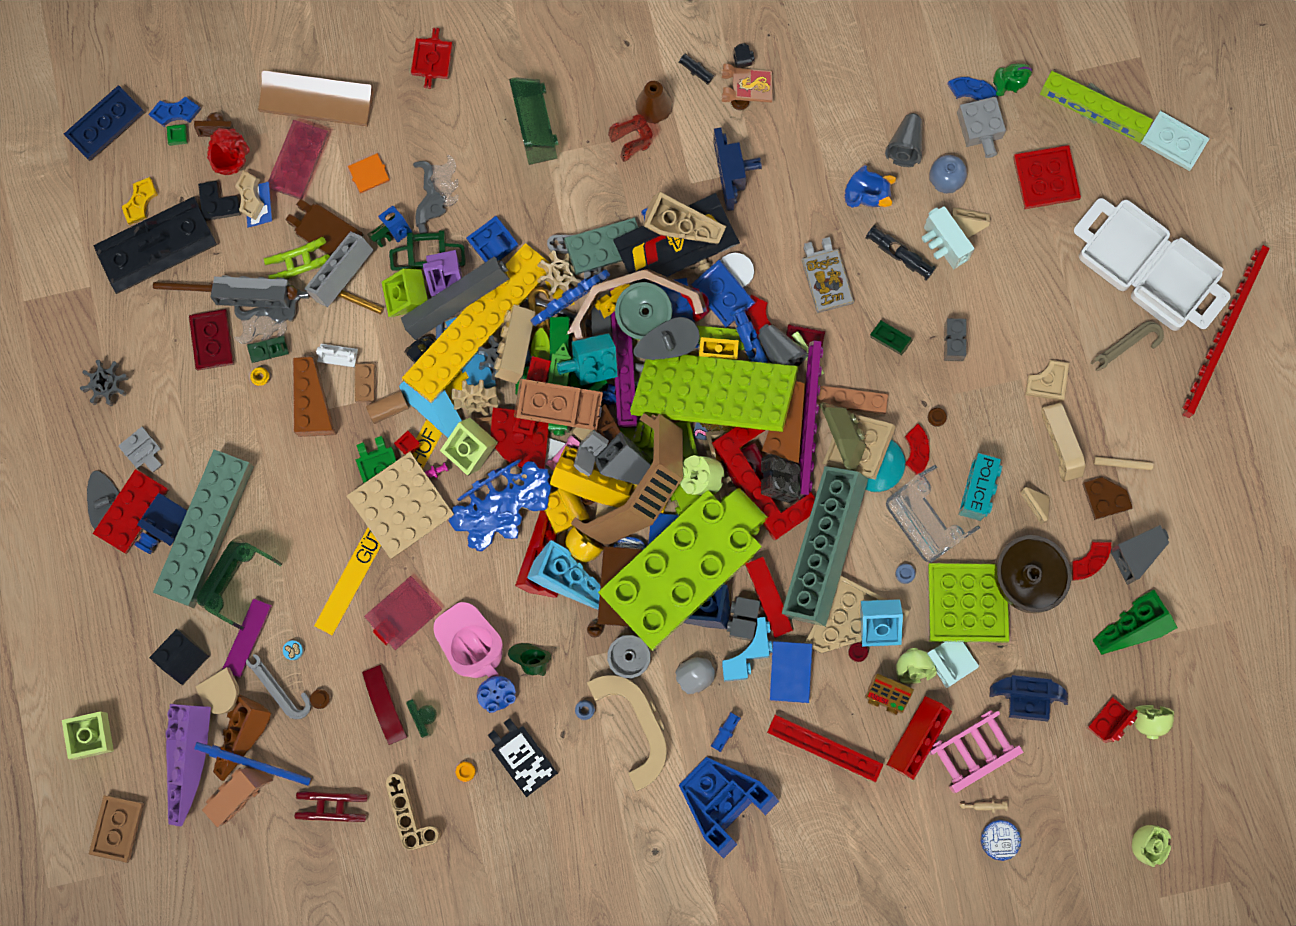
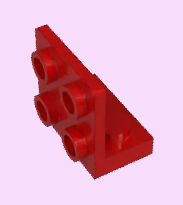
M1112 697L1087 728L1104 743L1114 742L1115 740L1119 741L1125 734L1123 731L1125 727L1131 726L1136 721L1137 716L1135 715L1138 713V710H1127Z

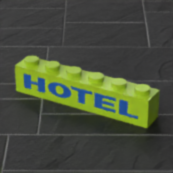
M1051 71L1040 92V95L1138 143H1141L1153 119L1054 71Z

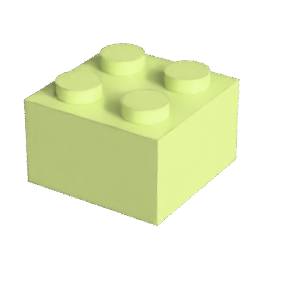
M468 418L457 424L440 451L465 474L470 475L480 470L498 442L475 421Z
M96 712L62 720L68 759L77 760L114 751L108 713Z

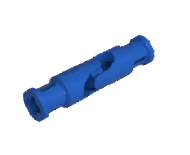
M742 307L731 312L730 316H733L735 320L736 330L744 345L749 361L768 363L753 324L748 320L745 313L746 308ZM756 348V354L753 353L752 349Z

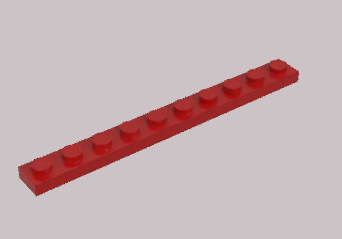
M1262 245L1258 250L1255 249L1251 255V266H1247L1243 273L1245 279L1243 283L1240 282L1235 291L1238 294L1229 303V314L1223 317L1220 323L1223 327L1220 332L1217 331L1213 338L1215 344L1213 348H1209L1205 356L1207 359L1206 364H1202L1197 373L1200 377L1197 382L1194 381L1190 388V392H1192L1190 399L1187 398L1182 406L1184 409L1182 415L1187 418L1193 416L1268 254L1269 247Z

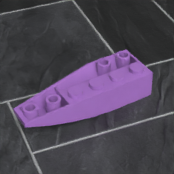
M170 704L167 713L168 728L165 734L169 825H183L196 794L206 753L194 748L196 742L206 745L208 743L211 707Z

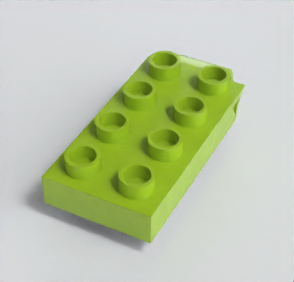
M740 488L733 491L729 496H724L721 499V503L708 490L598 593L645 644L654 651L754 557L762 546L752 535L759 533V527L768 517Z

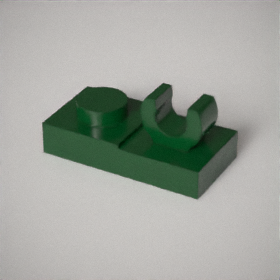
M395 214L387 219V221L394 219ZM384 223L367 234L381 248L383 247L381 244L382 238L385 237L389 242L391 241L390 236L386 234L389 229Z
M880 320L870 334L872 339L901 356L913 341L911 337Z
M284 335L247 344L252 363L289 354Z

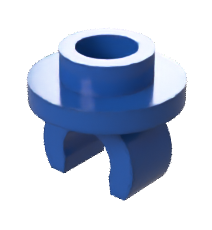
M609 384L607 391H602V402L606 405L616 403L614 385Z

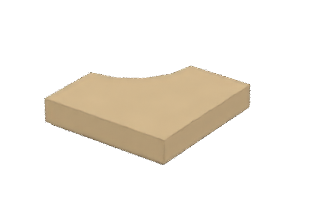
M1050 360L1047 368L1042 373L1029 375L1025 395L1064 401L1069 363Z

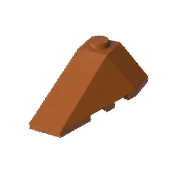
M239 694L236 706L227 713V718H230L227 730H223L224 744L220 749L244 757L264 732L272 713L264 705ZM217 757L213 772L221 781H225L238 763Z

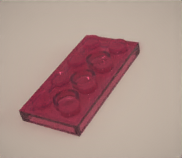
M293 119L268 180L269 188L297 199H303L329 132Z

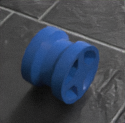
M142 532L140 534L141 538L134 545L151 555L153 546L157 545L159 541Z

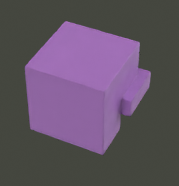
M456 250L426 256L427 263L423 264V269L431 296H435L462 278Z

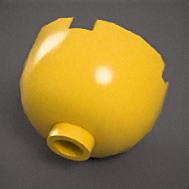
M575 526L571 528L566 536V548L575 561H593L603 551V546L600 542L584 534Z

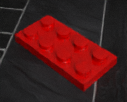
M135 469L92 534L127 554L143 528L137 525L157 494L160 493L165 496L169 489Z

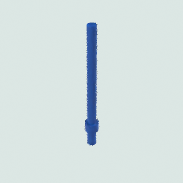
M196 742L194 748L209 754L210 757H220L307 786L311 780L309 777L221 750L216 745L209 746Z

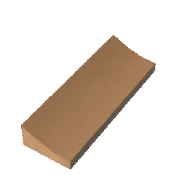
M262 71L258 110L264 113L368 127L374 91L371 85Z

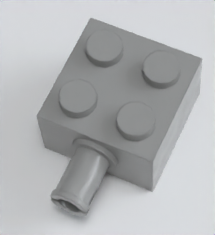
M991 97L961 104L958 108L957 116L966 147L982 144L986 158L996 156L997 152L993 141L1002 139L1006 132L997 98Z

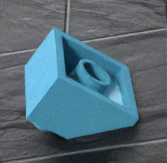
M900 600L861 601L862 647L901 645L903 612Z

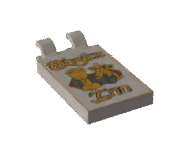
M830 237L822 239V251L814 253L812 242L805 243L803 247L806 258L802 259V264L817 313L854 303L839 250L832 249Z

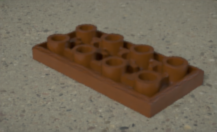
M604 546L600 590L643 550ZM600 595L597 624L630 627Z

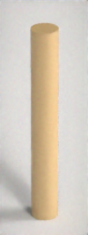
M1094 457V465L1153 470L1152 462Z

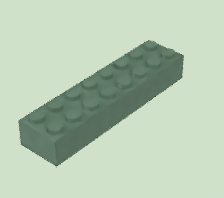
M213 450L153 593L195 608L252 473L253 465L247 461Z
M828 466L824 467L782 610L783 615L793 620L826 627L868 478L860 472Z

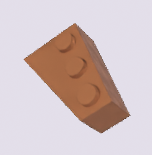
M251 767L237 769L231 775L232 779L229 782L226 781L218 788L220 792L207 799V805L202 811L217 828L226 824L245 807L244 804L252 796L256 797L259 794L258 790L262 786L273 781L267 772Z

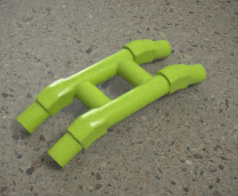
M320 237L288 252L263 258L265 265L278 264L285 261L287 271L268 275V279L284 278L287 280L298 274L322 267L330 256L326 254L311 261L309 252L326 243L325 238ZM302 254L304 265L294 268L292 258Z

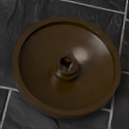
M1036 535L1016 538L1003 547L996 559L994 575L998 590L1011 606L1027 613L1049 611L1058 606L1068 594L1071 585V568L1068 559L1063 551L1047 538Z

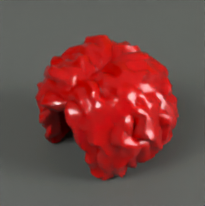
M218 128L210 136L211 140L208 143L207 159H209L211 168L215 173L223 175L238 173L246 162L245 156L250 152V148L242 135L236 132L235 129Z

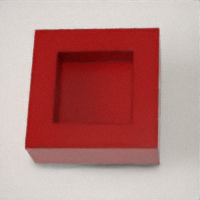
M408 430L394 443L404 455L409 452L413 454L421 446V443Z

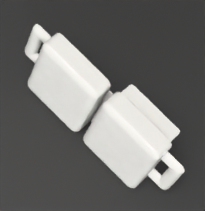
M1098 199L1074 228V233L1087 243L1079 254L1080 261L1120 291L1127 290L1131 284L1136 287L1131 293V299L1173 331L1179 330L1187 320H1190L1200 329H1206L1230 300L1229 292L1217 284L1222 277L1224 270L1222 267L1183 238L1176 239L1171 243L1168 240L1170 236L1169 231L1128 200H1123L1117 207H1114L1105 199ZM1104 212L1109 217L1098 231L1093 234L1088 229L1098 216ZM1210 292L1216 299L1204 314L1200 315L1195 310Z

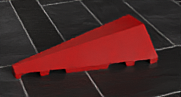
M544 510L539 513L515 586L531 594L556 598L558 593L544 588L527 578L534 560L551 540L556 542V534Z

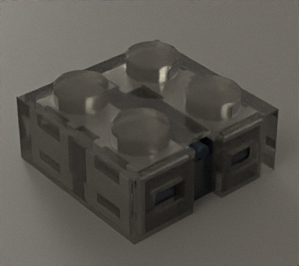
M774 454L761 458V473H763L761 494L787 503L800 500V463Z

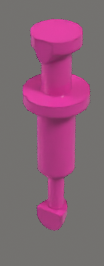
M444 462L442 466L437 468L431 466V469L425 471L428 478L433 476L438 478V473L445 470L447 472L449 469L446 462Z

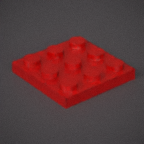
M1069 145L1014 154L1013 160L1024 210L1081 199Z

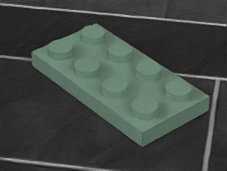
M635 218L564 238L575 274L578 275L622 262L613 239L637 229L638 225Z

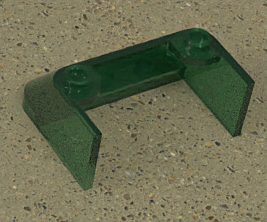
M510 78V86L528 164L532 165L558 159L555 147L559 145L556 134H552L543 95L547 93L545 83H540V79Z
M233 539L227 545L198 593L197 603L206 611L243 631L245 627L220 613L224 606L222 594L241 563L249 562L256 553L279 566H282L283 563L241 539Z

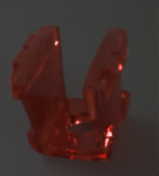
M635 115L633 119L621 124L617 122L609 128L608 136L612 143L635 130L641 137L624 144L620 155L623 162L629 160L634 153L640 150L645 151L650 147L653 133L642 115Z

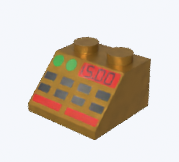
M876 674L873 676L865 699H868V704L879 707V705L887 708V712L897 715V713L901 714L904 712L914 689Z

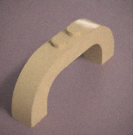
M602 676L587 682L595 701L610 695H619L631 703L649 741L650 755L644 765L628 774L636 791L649 786L662 772L667 756L666 743L661 732L665 729L661 720L655 719L653 713L656 712L652 701H647L637 685L620 676Z

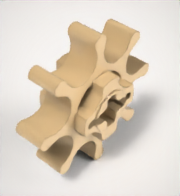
M553 250L549 254L551 264L546 263L544 260L538 263V267L546 271V276H541L537 282L547 281L550 283L551 290L548 292L550 296L556 292V288L562 289L564 293L569 290V284L578 287L577 284L581 282V280H577L574 277L575 271L573 266L569 264L570 257L568 253L564 256V260H560L556 256V251Z
M479 380V384L476 386L473 384L468 385L467 381H462V390L452 389L454 410L465 408L467 416H471L473 411H481L486 416L488 415V406L498 407L497 387L485 389L483 380Z

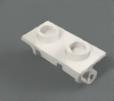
M320 344V347H317V362L355 368L358 349Z

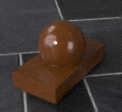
M217 112L209 114L206 121H194V128L198 137H210L218 128L234 129L232 122L225 121L224 117Z

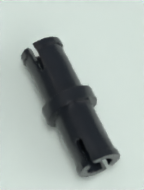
M686 53L683 54L678 62L691 71V75H696L707 85L715 76L702 67V63H697Z

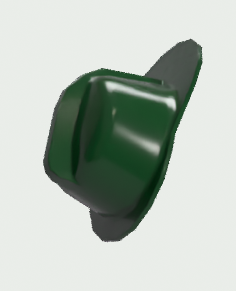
M529 643L515 644L508 650L509 658L521 665L525 674L532 676H544L546 674L547 665L552 656L550 652Z

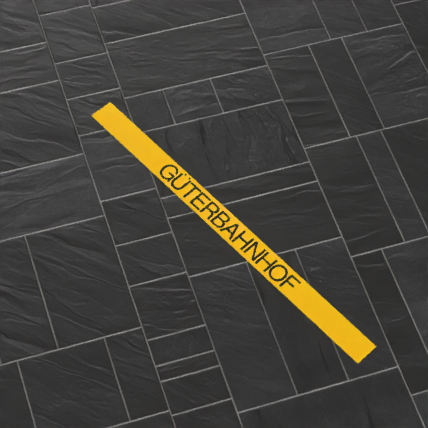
M462 370L444 389L453 406L452 389L462 390V381H466L465 379L469 378L466 372L462 373ZM427 419L416 438L421 443V446L412 454L422 469L442 435ZM369 528L366 529L314 625L332 636L381 547Z

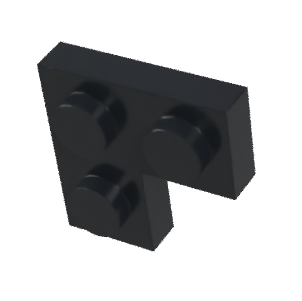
M217 181L198 184L201 211L205 221L241 215L238 196L220 198Z

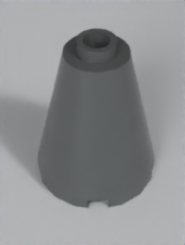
M914 113L906 115L887 145L885 156L888 160L889 157L894 160L893 164L901 167H914V164H920L922 159L923 121L919 115Z
M766 324L759 330L760 334L758 337L771 364L798 367L808 357L806 350L774 325L769 326Z

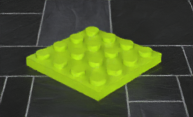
M928 564L929 642H1009L1008 602L1003 598L996 585L994 575L995 564Z

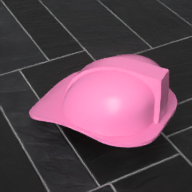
M459 602L435 620V637L452 669L457 674L471 678H481L486 675L488 678L499 676L495 668L502 659V639L476 607L466 602Z

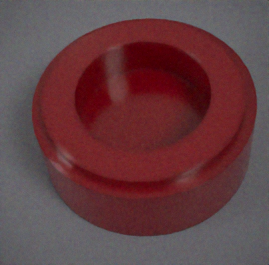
M861 642L854 643L849 647L848 655L852 661L862 662L868 656V648L866 646L862 647Z

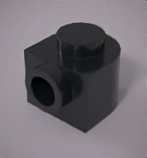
M746 43L734 47L733 58L736 68L752 66V62H754V53L752 50H749V45Z

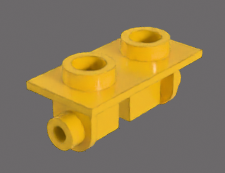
M629 284L614 288L610 291L612 296L609 297L606 294L596 301L594 306L598 311H601L604 319L615 311L620 294L630 286Z

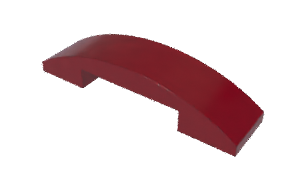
M381 665L363 671L362 674L371 703L388 745L406 739V732L396 711Z

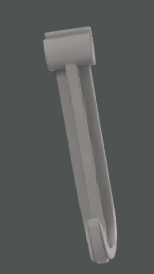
M253 654L257 660L254 665L248 659L246 660L247 666L254 671L287 716L292 719H302L307 716L311 709V703L305 693L301 694L305 702V708L298 710L263 665L260 657Z

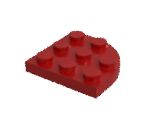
M493 408L491 437L498 442L495 446L497 452L510 464L521 459V462L516 467L522 468L526 462L530 461L535 462L539 469H545L548 423L536 421L532 435L513 431L516 419L514 417L515 410Z

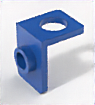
M394 206L389 207L378 216L389 229L396 242H400L407 236V233L412 232L404 217ZM394 213V219L387 221L386 216Z

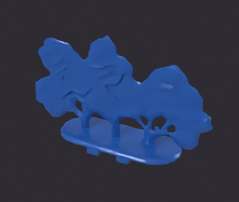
M521 459L503 469L493 470L488 473V479L484 478L472 484L474 488L457 499L461 501L470 496L471 502L466 507L454 506L452 509L454 515L449 518V523L455 531L469 532L467 538L468 546L476 549V551H483L492 544L495 532H499L507 539H517L519 532L517 526L520 525L522 519L519 509L521 507L531 511L547 509L548 496L551 489L547 481L550 476L548 469H539L535 462L528 461L523 465L521 474L510 473V470L521 462ZM525 474L527 475V478H522L521 475ZM504 475L508 479V485L503 491H496L491 482ZM513 479L515 481L518 479L524 481V485L515 484ZM510 483L514 485L512 489H510ZM487 485L490 491L486 498L481 500L476 497L474 493ZM475 504L478 508L477 511L473 508Z

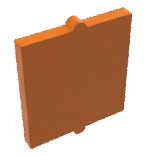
M378 153L348 166L353 177L352 181L355 182L360 194L390 181L385 171L386 167L382 164Z

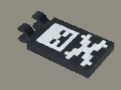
M511 718L504 722L510 731L502 738L499 737L495 730L488 734L489 738L496 745L491 750L525 797H528L556 776L558 772L525 727L522 726L518 729Z

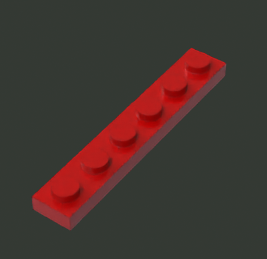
M774 715L767 731L768 734L875 783L884 765L777 715Z

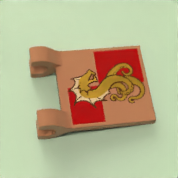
M723 64L722 78L729 79L733 77V89L723 87L722 102L745 100L772 103V71L735 68L731 64Z

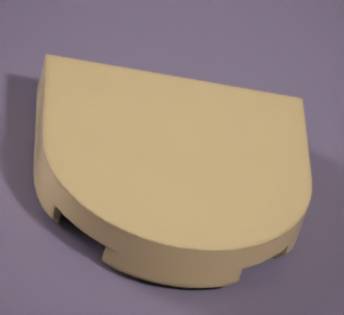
M226 667L196 686L203 705L211 707V713L226 714L236 706L239 687L230 668Z

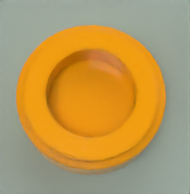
M462 762L456 767L455 773L459 780L468 782L475 777L476 769L473 764Z

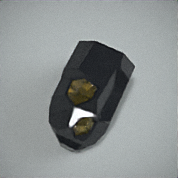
M423 336L407 347L404 353L416 363L434 343V340L430 336Z

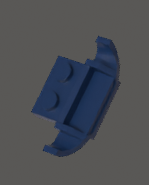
M1012 675V677L999 680L990 687L989 697L1003 695L1005 699H1009V718L1048 722L1050 719V703L1059 701L1064 703V705H1068L1067 691L1059 684L1053 682L1052 679Z

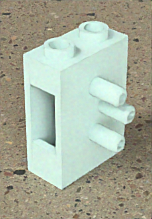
M945 206L940 209L937 207L930 211L924 226L927 234L922 236V240L926 243L932 239L933 241L928 243L929 248H939L933 254L935 259L938 260L944 256L954 270L970 259L975 248Z

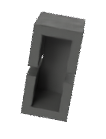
M947 318L944 324V341H946L944 344V361H964L966 357V319Z
M737 597L736 602L732 601L730 612L734 613L733 620H728L726 630L730 632L729 637L747 641L753 640L756 622L737 619V617L756 621L760 601Z

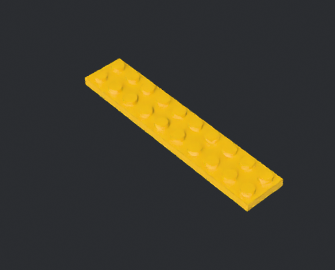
M525 243L505 264L508 268L506 273L509 280L467 306L405 373L402 380L432 404L478 353V348L483 347L488 342L489 336H493L506 322L504 321L506 311H510L514 304L520 306L528 298L529 293L539 286L540 283L537 280L541 276H546V271L538 267V263L541 260L548 264L551 263Z

